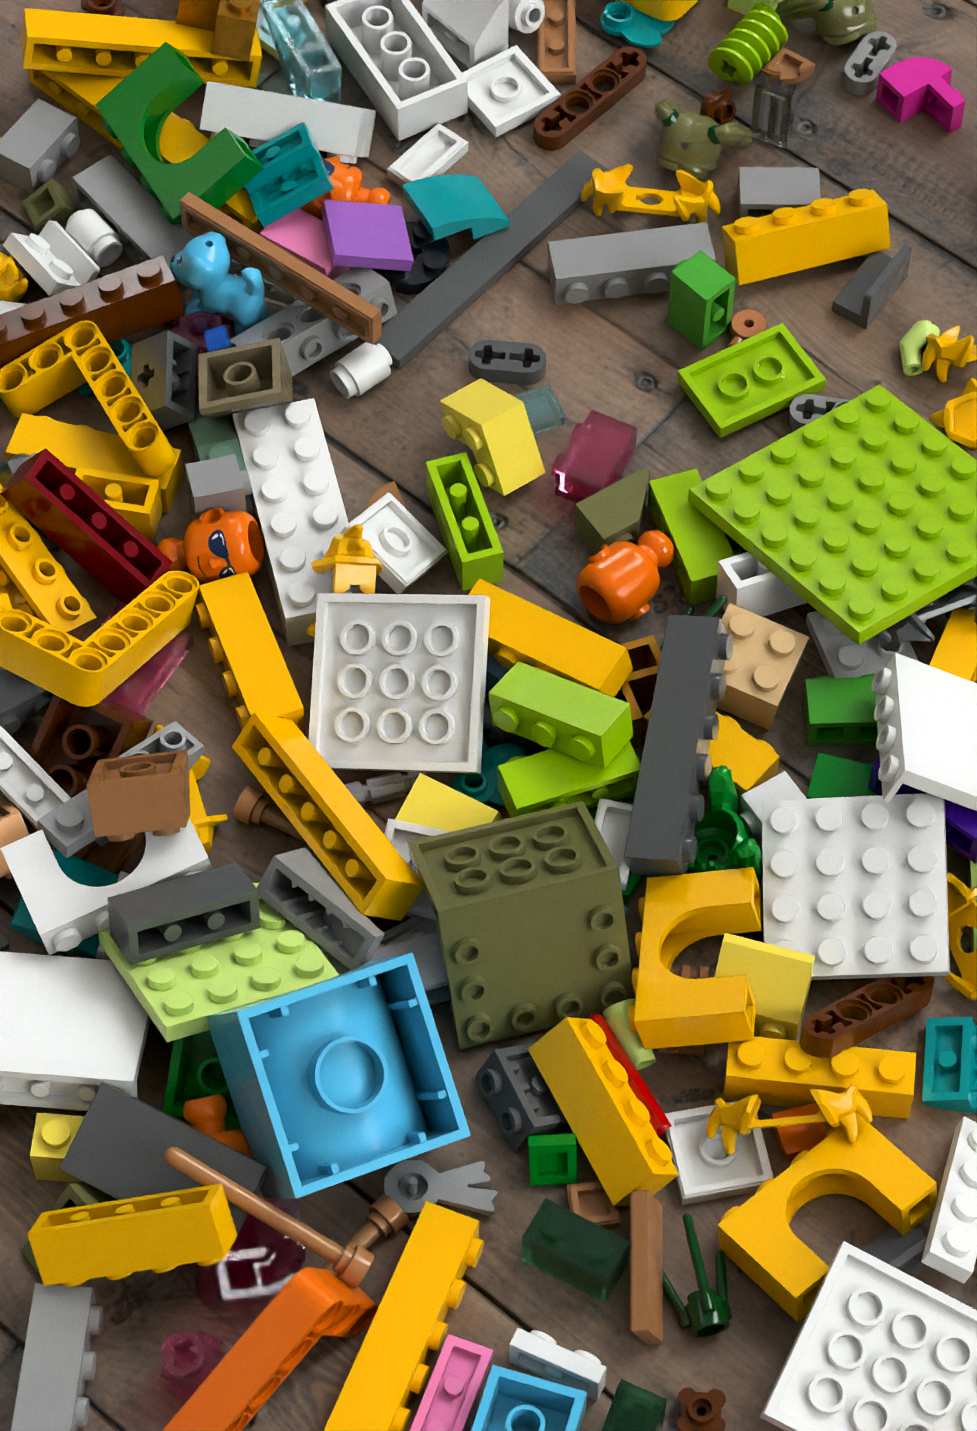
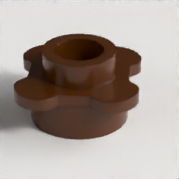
M81 0V8L87 11L88 14L124 16L125 7L119 4L117 0Z
M723 87L720 93L716 91L709 92L701 103L700 114L712 118L719 125L731 122L736 115V106L732 102V89Z
M687 1387L679 1392L677 1396V1401L681 1405V1417L677 1420L679 1431L725 1430V1421L721 1418V1408L725 1405L726 1397L722 1391L711 1389L709 1392H695L692 1388ZM703 1408L706 1414L700 1416L697 1414V1410Z

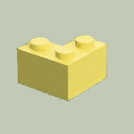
M482 378L440 400L444 413L442 425L450 438L459 440L473 451L477 462L474 466V471L484 487L489 486L505 496L546 473L523 401Z

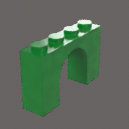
M165 42L95 105L104 117L101 121L104 129L114 139H119L124 146L120 149L123 157L134 168L138 167L143 174L139 178L141 184L151 195L157 196L161 201L162 205L159 207L162 215L172 225L176 223L182 225L180 200L188 192L218 209L264 168L245 140L226 127L189 159L180 163L165 164L159 147L162 127L171 112L204 84V81L185 54Z

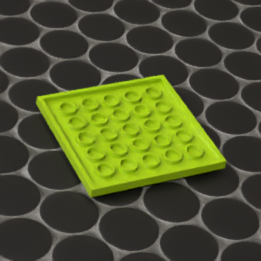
M880 384L689 488L688 502L857 645L867 641L977 576V460Z

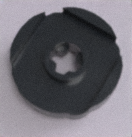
M419 220L417 222H405L412 254L417 255L411 271L372 269L388 280L391 286H395L398 293L408 295L420 294L447 270L451 264L450 246L447 239L443 237L434 241L423 223Z

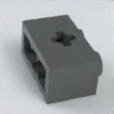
M169 330L132 344L131 381L162 432L195 420L197 344Z

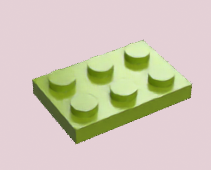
M783 323L677 372V382L719 438L725 437L789 407L793 399L799 395L821 392L825 390L826 385L825 377Z

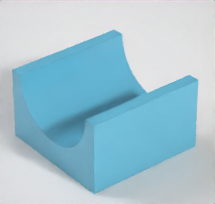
M413 952L375 959L360 964V967L324 981L207 1016L211 1036L241 1130L249 1144L252 1158L271 1167L260 1188L263 1198L297 1199L471 1136Z

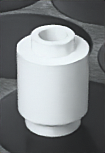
M509 0L510 28L523 33H531L541 25L545 15V6L542 0Z
M94 209L79 210L70 216L65 231L99 267H107L119 258L123 249L119 235Z
M365 342L337 361L335 368L329 374L334 386L346 399L353 395L359 397L391 375L390 365L393 361L383 345L380 343L372 345Z

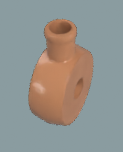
M742 310L736 313L729 325L730 335L733 340L727 345V348L767 330L765 317L755 310Z

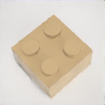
M729 603L721 620L727 634L732 635L733 652L731 659L725 660L723 674L726 678V691L724 699L718 700L716 708L769 730L801 662L809 636Z

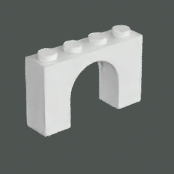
M190 818L187 826L180 828V832L173 835L155 836L153 831L143 832L146 837V848L137 868L123 880L101 887L81 885L68 878L58 865L42 829L0 848L48 954L52 955L58 951H69L77 947L82 940L97 934L98 929L99 931L109 929L108 897L213 869Z

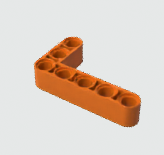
M306 1267L300 1270L284 1285L162 1431H242L322 1335L345 1338L358 1335L371 1323L379 1306L358 1286L354 1289L338 1279L339 1273L336 1271Z

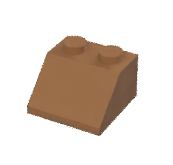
M187 750L97 760L86 784L94 837L107 836L109 841H124L133 838L135 833L153 831L155 836H169L180 832V828L187 826L190 817Z

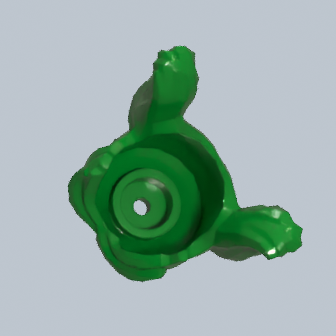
M724 765L715 767L708 779L709 809L703 815L702 821L696 822L694 836L697 839L696 859L694 863L688 864L687 874L753 867L759 885H761L763 878L761 851L755 839L748 837L745 825L738 815V794L733 783L731 770ZM711 858L717 859L716 861H709Z

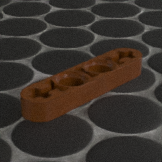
M627 46L618 49L537 116L534 121L535 143L540 148L549 151L559 150L567 145L644 80L647 69L646 54L639 48ZM598 83H608L614 88L609 92H599L594 86ZM574 104H580L588 110L581 114H574L567 108Z
M934 977L879 978L809 1015L803 1020L799 1042L801 1049L814 1057L830 1058L838 1055L843 1050L851 1048L926 1007L931 1002ZM846 1018L857 1019L859 1021L849 1020Z

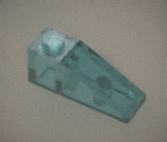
M261 0L263 15L293 94L297 97L320 101L340 102L342 66L302 0Z

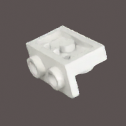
M49 220L39 235L31 233L29 236L10 233L3 244L7 251L49 296L93 281L100 272V267L56 221Z

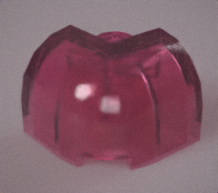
M276 1198L266 1200L301 1222L297 1199ZM248 1213L226 1257L218 1263L208 1266L197 1264L198 1271L193 1275L197 1293L208 1310L255 1305L271 1300L300 1271L302 1264L306 1261L305 1247Z

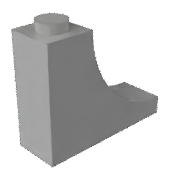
M308 846L273 856L257 886L258 896L348 969L354 970L360 967V964L369 962L385 933L376 927L366 915H362L312 849Z

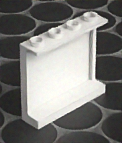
M894 653L888 664L877 670L872 681V691L875 692L876 702L874 720L877 721L878 728L876 749L879 750L880 755L878 778L882 781L883 801L889 803L901 785L905 784L977 811V683Z
M0 951V1104L88 1111L102 1082L108 1083L138 1099L137 1078L151 1018L112 960Z

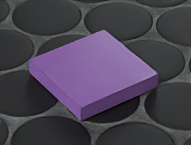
M323 200L321 214L333 266L411 271L414 259L402 206Z

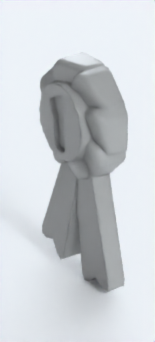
M404 1160L398 1162L384 1178V1194L392 1198L408 1217L419 1216L426 1201L433 1204L442 1203L492 1216L495 1210L493 1202L497 1199L498 1192L480 1189L489 1187L491 1183L490 1176L484 1172V1161L438 1173L422 1160Z

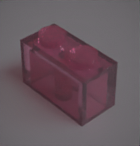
M591 410L584 423L578 422L574 427L569 440L570 447L565 454L559 453L554 461L551 470V476L555 477L554 495L577 504L619 481L635 454L637 427Z

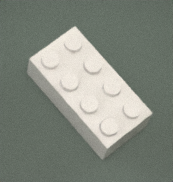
M338 0L325 5L327 39L398 141L430 129L437 123L442 124L468 113L467 79L410 0Z
M207 81L200 129L211 131L210 139H212L226 127L242 139L243 137L250 138L249 146L259 147L304 122L318 150L327 152L326 159L340 156V162L356 164L357 157H369L376 110Z

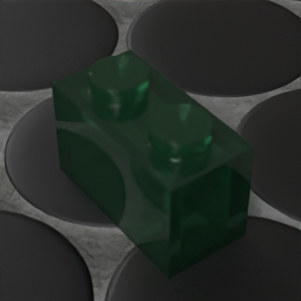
M545 1198L522 1236V1260L606 1303L628 1265L630 1241Z

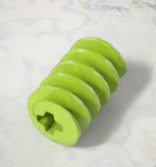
M755 4L742 21H739L725 39L718 44L716 49H713L708 55L710 70L723 81H733L741 85L749 84L753 79V75H757L762 66L769 62L771 56H774L779 51V47H782L788 41V33L785 26L781 23L779 15L766 4Z

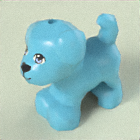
M208 232L189 241L182 251L171 257L170 270L177 282L194 288L192 300L185 307L186 322L193 329L202 330L208 328L213 323L216 312L230 314L235 319L234 336L236 337L270 317L264 300L265 289L260 270L247 267L241 271L242 276L229 274L230 254L226 246V239L220 233Z

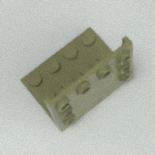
M583 801L408 842L410 859L436 916L455 1040L459 1050L554 1027L565 1017L587 1019L591 1014L603 1015V1011L611 1005L627 999H635L619 868Z

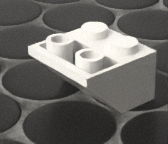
M424 0L422 2V18L441 45L469 69L508 49L509 0Z

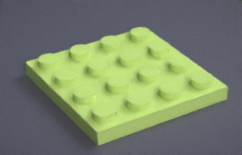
M260 897V928L130 965L110 936V928L102 931L98 929L99 943L166 1042L210 1030L207 1016L272 998L339 975L309 936Z

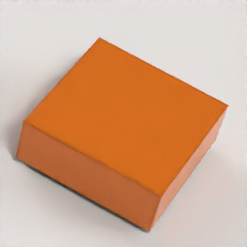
M816 1102L772 1113L771 1119L815 1115L819 1109ZM824 1123L773 1128L785 1161L793 1160L804 1150L810 1151L824 1140L827 1134Z

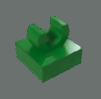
M562 1132L556 1135L528 1136L530 1186L577 1183L575 1133L566 1134Z

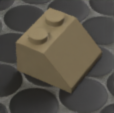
M280 338L198 354L199 411L201 416L217 418L293 402L292 373Z

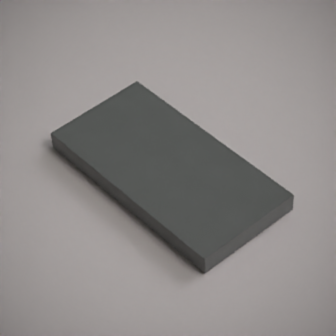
M102 1082L59 1169L121 1200L203 1186L165 1162L164 1153L170 1147H178L256 1195L271 1167L122 1090ZM227 1201L238 1235L248 1213Z

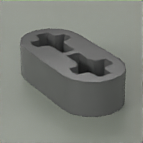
M481 340L470 348L469 372L477 380L482 378L487 382L533 385L544 378L546 373V354L542 348L531 343ZM485 357L492 358L490 364L482 363ZM524 361H532L531 367H523Z

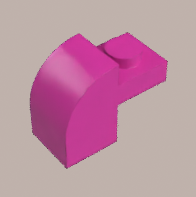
M926 57L908 58L879 73L876 100L899 123L925 110L948 133H951L961 127L966 102L962 94L956 88L950 86L953 69L938 60Z

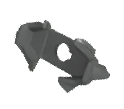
M977 576L974 577L973 583L960 585L875 635L880 642V647L885 651L898 652L901 644L908 641H934V635L924 624L926 620L943 613L949 619L952 611L959 607L966 610L976 607L974 622L977 624Z

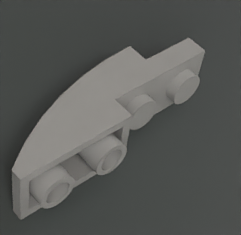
M174 721L119 757L187 750L190 770L204 753L205 746L178 722ZM87 789L37 820L38 831L42 829L47 841L66 858L93 841L101 847L110 842L107 836L94 837Z

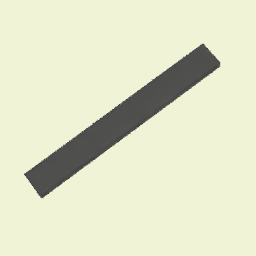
M579 150L507 215L510 223L509 227L484 235L382 327V336L375 342V345L378 343L383 345L392 358V364L398 369L402 368L585 202L580 199L581 191L584 185L592 178V172L595 168H599L603 172L610 170Z

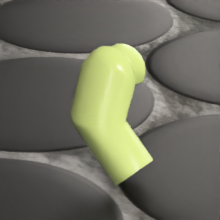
M929 320L915 322L899 342L903 372L908 376H916L923 371L921 349L924 345H928L926 336L929 334H934L937 337L940 336L938 326L932 324Z

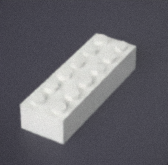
M314 398L232 414L233 427L251 482L252 494H250L254 519L257 521L262 533L264 557L288 647L315 640L314 637L306 632L310 624L316 621L317 593H332L333 570L330 569L324 575L318 574L311 567V562L323 559L333 537L339 534L349 523ZM350 584V589L345 592L362 594L358 590V585Z

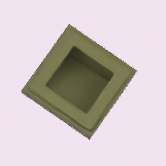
M52 178L22 201L37 232H41L49 220L56 221L59 225L66 224L70 216L78 211L70 192Z

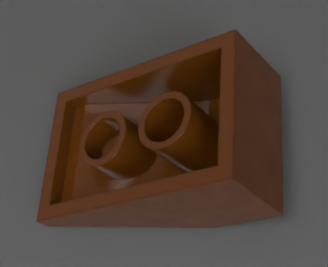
M53 695L28 754L73 798L87 789L86 784L97 760L117 758L144 741L153 720L107 697L95 706L83 707Z

